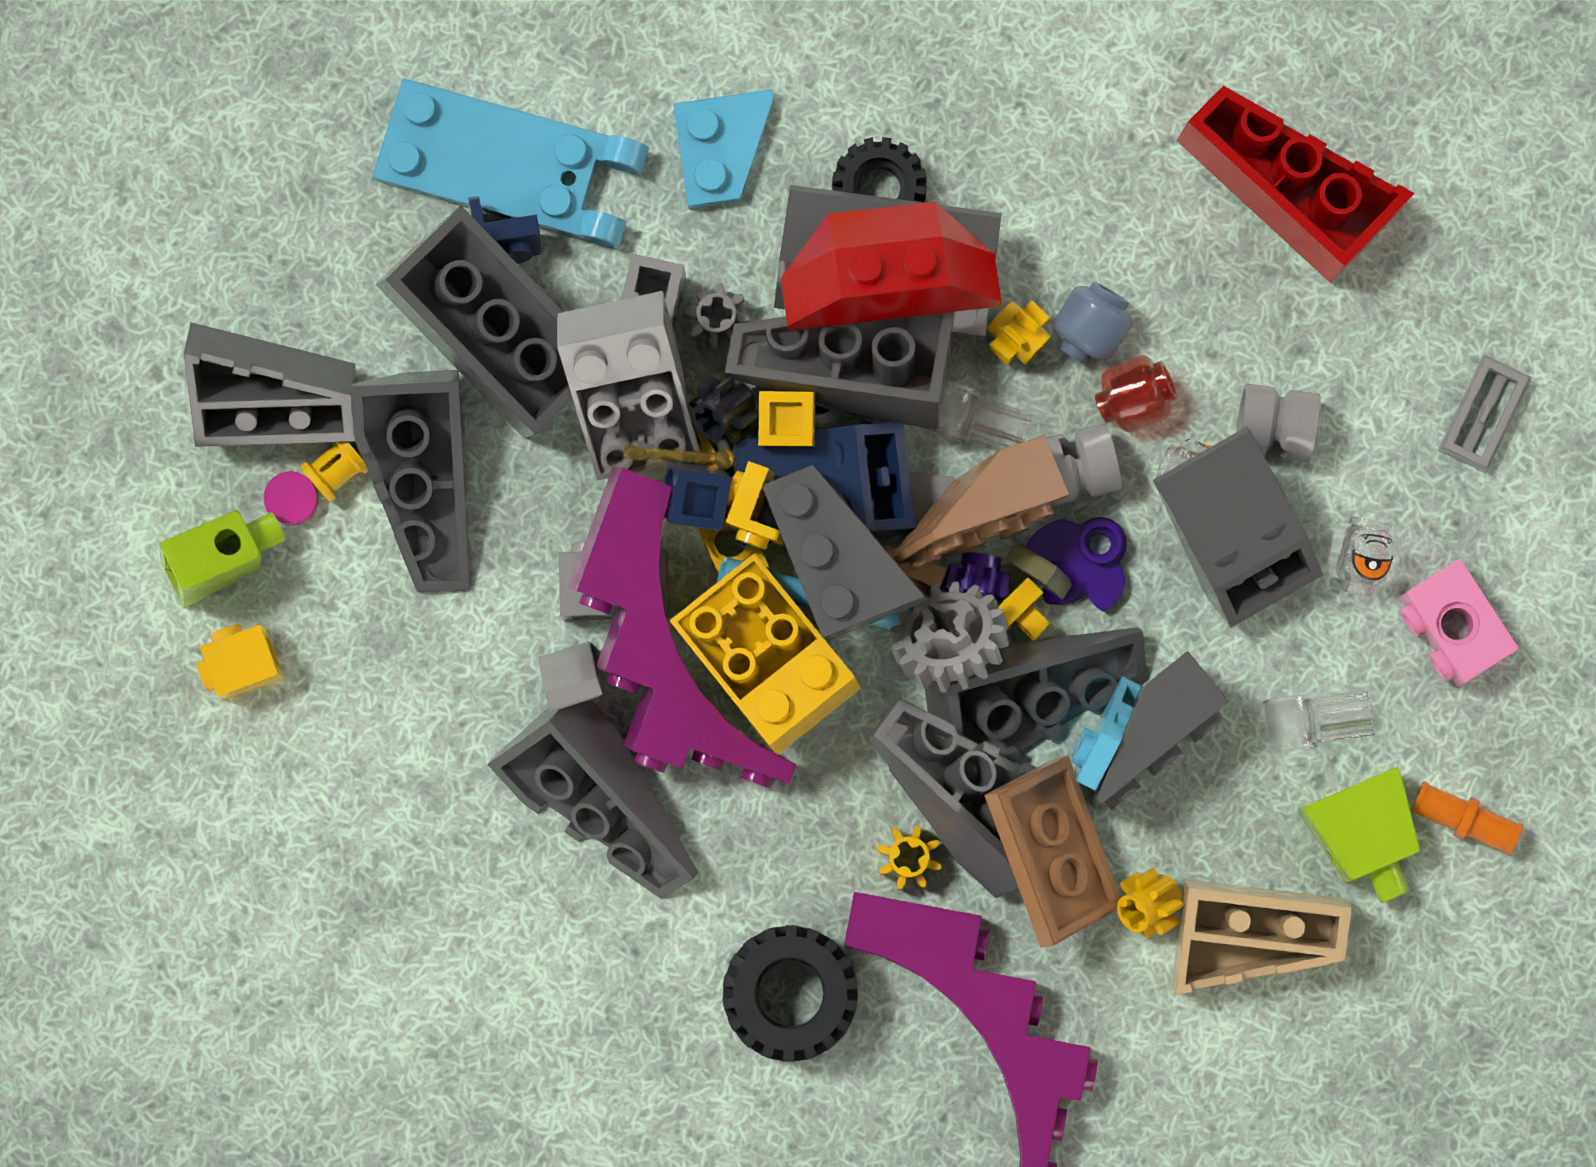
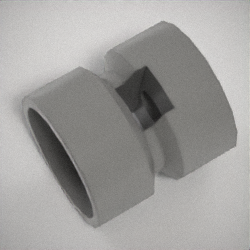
M1246 383L1241 397L1236 432L1248 427L1263 455L1272 448L1277 450L1279 457L1282 459L1310 462L1318 431L1321 396L1316 393L1290 390L1285 397H1279L1275 387Z
M1106 423L1079 429L1076 431L1074 439L1068 440L1063 434L1046 437L1069 493L1067 497L1051 507L1077 501L1082 491H1086L1092 497L1122 490L1118 459Z

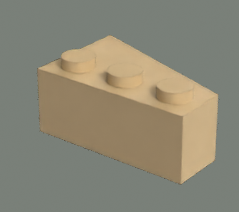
M1184 879L1182 894L1184 906L1180 911V924L1178 927L1172 988L1175 995L1193 992L1192 990L1225 983L1226 985L1244 982L1243 980L1274 973L1279 975L1345 961L1352 911L1351 905L1345 898Z

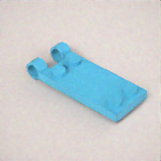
M403 78L372 177L378 182L469 207V197L479 196L483 212L507 219L537 214L539 228L612 249H619L627 222L601 211L584 210L597 164L632 174H642L649 147L627 137L618 135L608 136ZM566 173H573L576 176V181L571 186H566L561 182L562 176Z

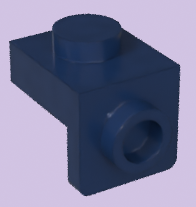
M479 196L468 198L469 214L517 264L530 260L532 256L541 255L540 229L537 214L484 223Z

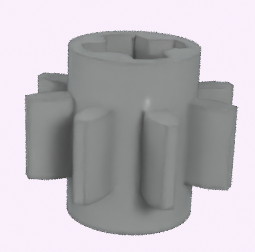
M723 283L717 285L716 293L706 295L700 289H696V297L699 302L697 309H684L685 318L698 321V325L690 332V338L694 341L705 335L710 339V347L713 352L717 350L719 340L728 338L731 342L734 324L750 322V317L745 314H737L736 312L744 303V296L738 294L730 299L725 295ZM714 306H723L725 315L731 317V320H722L720 328L710 327L709 318L703 316L704 314H712Z

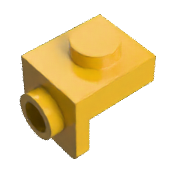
M749 461L745 472L737 471L731 481L728 502L733 504L726 523L732 528L738 529L735 539L766 550L769 541L782 545L784 542L779 530L758 523L766 501L762 485L772 482L775 474L769 468Z

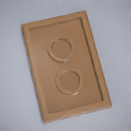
M1069 755L1057 757L984 795L1040 947L1054 946L1117 910V903L1121 896L1079 782L1076 781V774Z

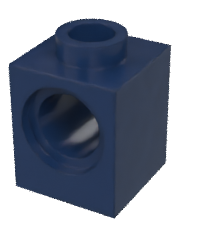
M668 459L664 484L672 486L664 518L669 523L722 531L732 478L720 467Z

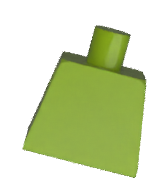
M235 510L160 542V560L183 608H186L261 570L262 557L260 552L286 540L272 512L245 524L239 511ZM230 544L235 546L238 552L233 555H225L217 549L222 545Z
M1398 766L1298 809L1301 817L1345 883L1368 874L1380 903L1410 891L1398 861L1420 852Z

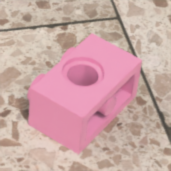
M1461 559L1456 560L1399 597L1404 604V607L1399 610L1402 620L1415 637L1423 633L1434 652L1428 655V658L1437 674L1445 682L1453 679L1456 686L1459 687L1519 649ZM1445 613H1457L1465 620L1467 631L1463 639L1454 640L1445 635L1441 627V620Z

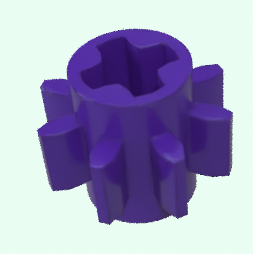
M967 552L962 554L960 565L949 563L945 592H949L953 582H959L962 593H966L973 585H977L983 597L992 594L996 600L1004 601L1008 597L1011 573L1000 571L1002 561L1000 557Z

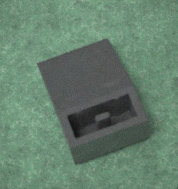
M1248 427L1243 428L1153 479L1203 592L1230 628L1323 576L1321 567L1303 527Z
M1189 651L1185 652L1139 691L1133 702V711L1126 725L1121 743L1090 802L1094 809L1106 802L1111 810L1141 787L1134 779L1137 775L1147 768L1154 776L1183 753L1176 745L1178 742L1189 735L1194 743H1196L1225 720L1218 710L1229 702L1228 699Z

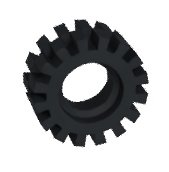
M873 137L864 139V144L858 147L856 143L849 147L845 157L841 155L837 162L836 171L833 172L832 190L860 194L858 186L861 178L871 170L884 169L894 174L899 181L900 192L896 199L925 203L927 176L925 168L922 169L920 165V158L916 153L912 155L908 151L906 144L901 141L899 145L891 143L892 138L882 137L880 142H874Z

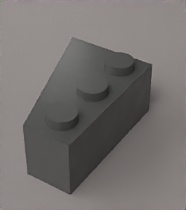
M190 322L184 349V361L195 447L355 441L351 384L357 383L355 363Z
M813 465L762 485L822 638L830 641L929 600L821 472Z

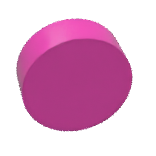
M287 471L274 476L268 482L264 491V505L267 512H272L277 521L284 525L296 526L305 523L314 515L318 507L319 497L315 485L309 478L298 472Z

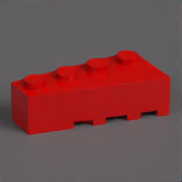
M1223 85L1187 122L1177 142L1326 280L1332 283L1402 210L1415 193L1399 184L1396 187L1375 176L1373 174L1375 170L1357 160L1352 163L1326 148L1327 143L1311 134L1305 136L1283 124L1284 119Z

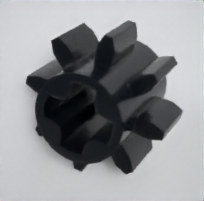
M713 376L697 388L699 395L689 402V406L693 408V424L702 436L713 440L716 444L725 437H728L735 444L751 432L749 424L755 421L759 414L755 412L756 400L754 394L746 384L734 380L732 376L720 383Z

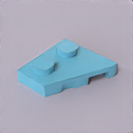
M773 89L673 104L689 209L741 202L748 176L774 103Z
M1122 676L1094 731L1086 727L1083 729L1071 753L1073 757L1071 763L1076 765V781L1096 791L1121 743L1126 725L1133 711L1131 706L1141 689V685Z

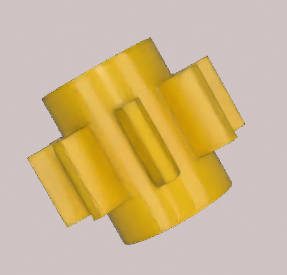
M1014 300L1011 301L987 328L995 337L989 349L1006 365H1009L1015 357L1024 365L1029 364L1053 337L1044 329L1045 325L1049 322L1050 316L1033 300L1024 309Z
M920 825L913 829L912 836L902 837L900 830L896 827L892 828V836L896 842L891 848L885 845H878L876 849L880 854L889 856V864L883 866L878 873L886 875L893 871L898 875L897 890L900 891L905 886L906 879L915 878L917 884L922 889L925 888L926 880L922 875L925 869L940 870L942 866L936 861L929 860V852L940 844L939 841L934 840L927 844L919 839L921 834ZM907 843L911 850L920 847L924 855L917 861L920 868L918 871L911 873L907 866L898 869L895 865L894 860L900 856L898 846Z
M1151 868L1143 874L1136 872L1120 883L1126 895L1118 900L1117 913L1121 922L1130 931L1135 933L1142 932L1144 938L1149 939L1156 933L1163 935L1180 924L1174 912L1182 908L1184 903L1182 902L1181 890L1172 878L1163 874L1157 875L1155 868Z

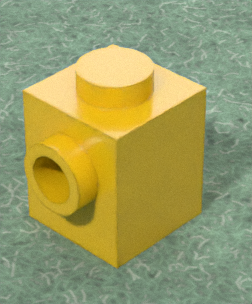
M240 624L219 629L210 634L212 642L199 646L204 660L197 662L201 681L207 692L215 690L217 697L223 700H228L284 679L268 630L261 624L242 630Z

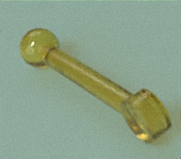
M627 445L624 446L623 457L627 459L712 463L723 470L731 468L735 462L734 453L726 448L720 449L716 453L652 449Z

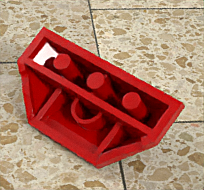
M936 202L828 213L781 277L788 331L1002 306L995 253Z

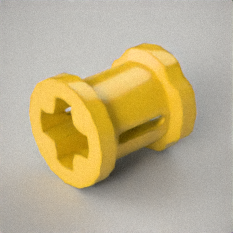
M335 442L332 447L310 464L305 461L299 466L330 503L336 499L335 492L357 473L366 474L368 472L365 461L349 442Z

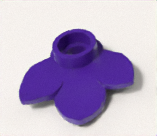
M1095 517L1079 525L1072 521L1059 519L1040 528L1028 541V549L1056 565L1071 579L1070 582L1073 584L1063 600L1043 588L1045 603L1049 605H1066L1078 601L1087 594L1093 605L1100 611L1105 612L1122 595L1125 586V576L1120 561L1126 552L1127 540L1123 529L1115 521L1105 517ZM1101 534L1108 538L1110 548L1106 553L1097 554L1092 551L1090 539L1093 536Z

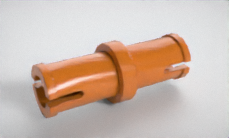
M1423 781L1411 808V813L1419 814L1455 830L1453 836L1464 840L1466 836L1497 848L1511 856L1524 824L1513 822L1480 807V801L1473 797L1466 801L1433 787Z

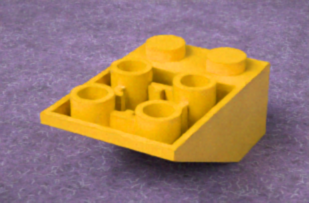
M755 553L670 620L671 624L777 756L861 689L855 676L825 639L822 638L821 634Z

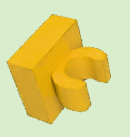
M759 391L758 446L815 447V392Z
M1029 578L1015 589L998 608L1003 610L1009 628L1016 623L1028 638L1036 640L1049 627L1050 623L1033 607L1041 598L1043 592Z

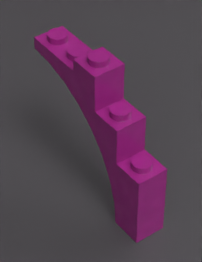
M612 467L568 588L582 593L579 604L609 614L612 605L618 606L596 668L610 673L606 683L637 694L640 684L645 685L623 746L637 752L634 760L635 763L662 773L665 772L667 764L683 769L691 748L694 750L691 760L706 766L722 770L724 761L743 767L740 778L767 788H771L774 779L790 784L796 763L779 755L777 756L775 753L759 746L727 722L698 689L677 652L664 613L659 576L661 528L672 486L621 467Z
M854 892L844 946L886 958L926 980L959 1008L980 1033L1003 1074L1016 1117L1020 1152L1019 1167H1057V1163L1050 1162L1048 1159L1052 1140L1062 1141L1067 1109L1058 1108L1059 1098L1063 1097L1081 1101L1083 1090L1093 1091L1098 1060L1089 1058L1091 1047L1027 1035L1028 1024L1034 1026L1039 1024L1044 994L1034 992L1036 981L972 969L974 959L984 961L990 929L980 927L981 915Z

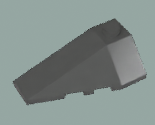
M955 312L789 331L787 330L786 316L734 324L725 368V377L732 376L734 380L777 392H815L816 403L884 422H903L904 425L939 429L948 377Z
M459 371L404 372L351 384L354 440L360 455L365 461L379 501L383 505L417 593L470 590Z
M1135 627L1009 643L1008 647L998 648L1003 659L1001 664L987 663L985 665L988 674L986 679L979 678L973 674L968 677V688L962 689L958 681H952L947 692H940L937 681H933L925 689L927 711L954 725L958 734L978 744L986 741L1000 748V755L1016 762L1022 758L1020 755L1021 751L1043 737L1051 740L1064 732L1061 726L1084 711L1095 712L1108 704L1122 676L1137 684L1147 679L1143 630Z
M901 698L897 699L868 739L960 866L995 898L1018 888L984 795L1037 767L1027 762L1019 765L1000 755V748L986 741L978 744L958 734L955 726Z
M592 699L556 711L550 710L548 707L490 760L487 765L524 805L537 814L546 804L571 821L565 833L579 842L585 835L586 837L597 839L609 847L607 850L608 862L660 899L693 880L699 872L638 764L634 762L635 759L630 750L623 746L625 741L615 724Z

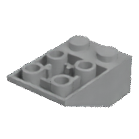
M663 291L558 313L557 348L597 481L609 478L612 467H621L636 473L667 466L668 459L684 462L701 459L700 446L696 428L692 421L691 406H689L690 401L676 337Z

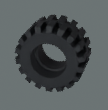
M785 925L763 930V932L747 940L729 962L730 964L726 975H724L722 985V1001L728 1022L733 1032L737 1034L741 1041L761 1056L783 1062L808 1060L832 1048L850 1027L858 1002L856 975L850 960L839 945L819 931L797 925ZM785 961H796L809 966L819 977L823 989L822 1003L818 1012L809 1021L797 1026H784L772 1021L762 1010L758 998V989L764 974L774 965Z

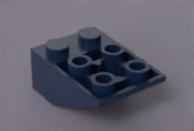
M903 422L815 430V447L758 446L759 437L740 439L735 444L731 442L735 473L737 471L744 473L750 461L769 468L775 474L774 481L813 465L876 538L891 537L916 528ZM766 498L758 523L779 530ZM769 541V543H768L767 546L779 545V544H776V543H773V542H770V541ZM743 542V547H754Z

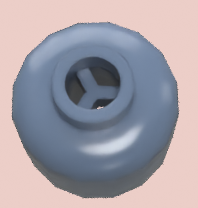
M1093 281L1090 288L1087 286L1075 287L1054 319V329L1064 339L1059 348L1084 364L1088 362L1091 356L1100 360L1110 359L1132 325V317L1126 310L1130 303L1114 291Z

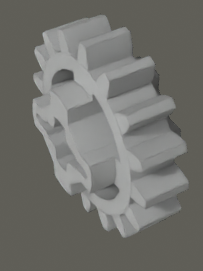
M953 582L947 593H941L937 585L931 586V597L928 598V601L916 605L912 611L904 610L897 613L901 625L891 627L890 629L894 644L891 645V650L905 678L909 680L916 677L922 689H926L933 681H937L940 692H947L952 681H958L962 689H966L969 687L968 677L975 674L979 678L986 679L988 674L985 665L987 663L1001 664L1003 659L998 648L1009 646V639L1005 631L1009 627L1003 610L998 608L996 599L992 594L983 597L977 585H973L966 593H962L959 582Z

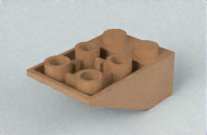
M1043 435L1001 449L956 478L919 521L916 528L909 533L891 555L899 565L909 562L912 570L920 569L942 559V554L955 550L956 555L967 553L985 545L986 539L999 535L1000 540L1011 538L1029 530L1030 524L1052 516L1054 512L1051 506L1067 497L1069 493L1046 436Z

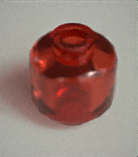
M1146 355L1136 356L1105 370L1101 376L1102 391L1094 395L1097 407L1104 421L1109 423L1115 420L1117 425L1128 433L1135 432L1167 418L1172 410L1171 402L1178 399L1174 383L1165 364L1162 361L1154 363Z

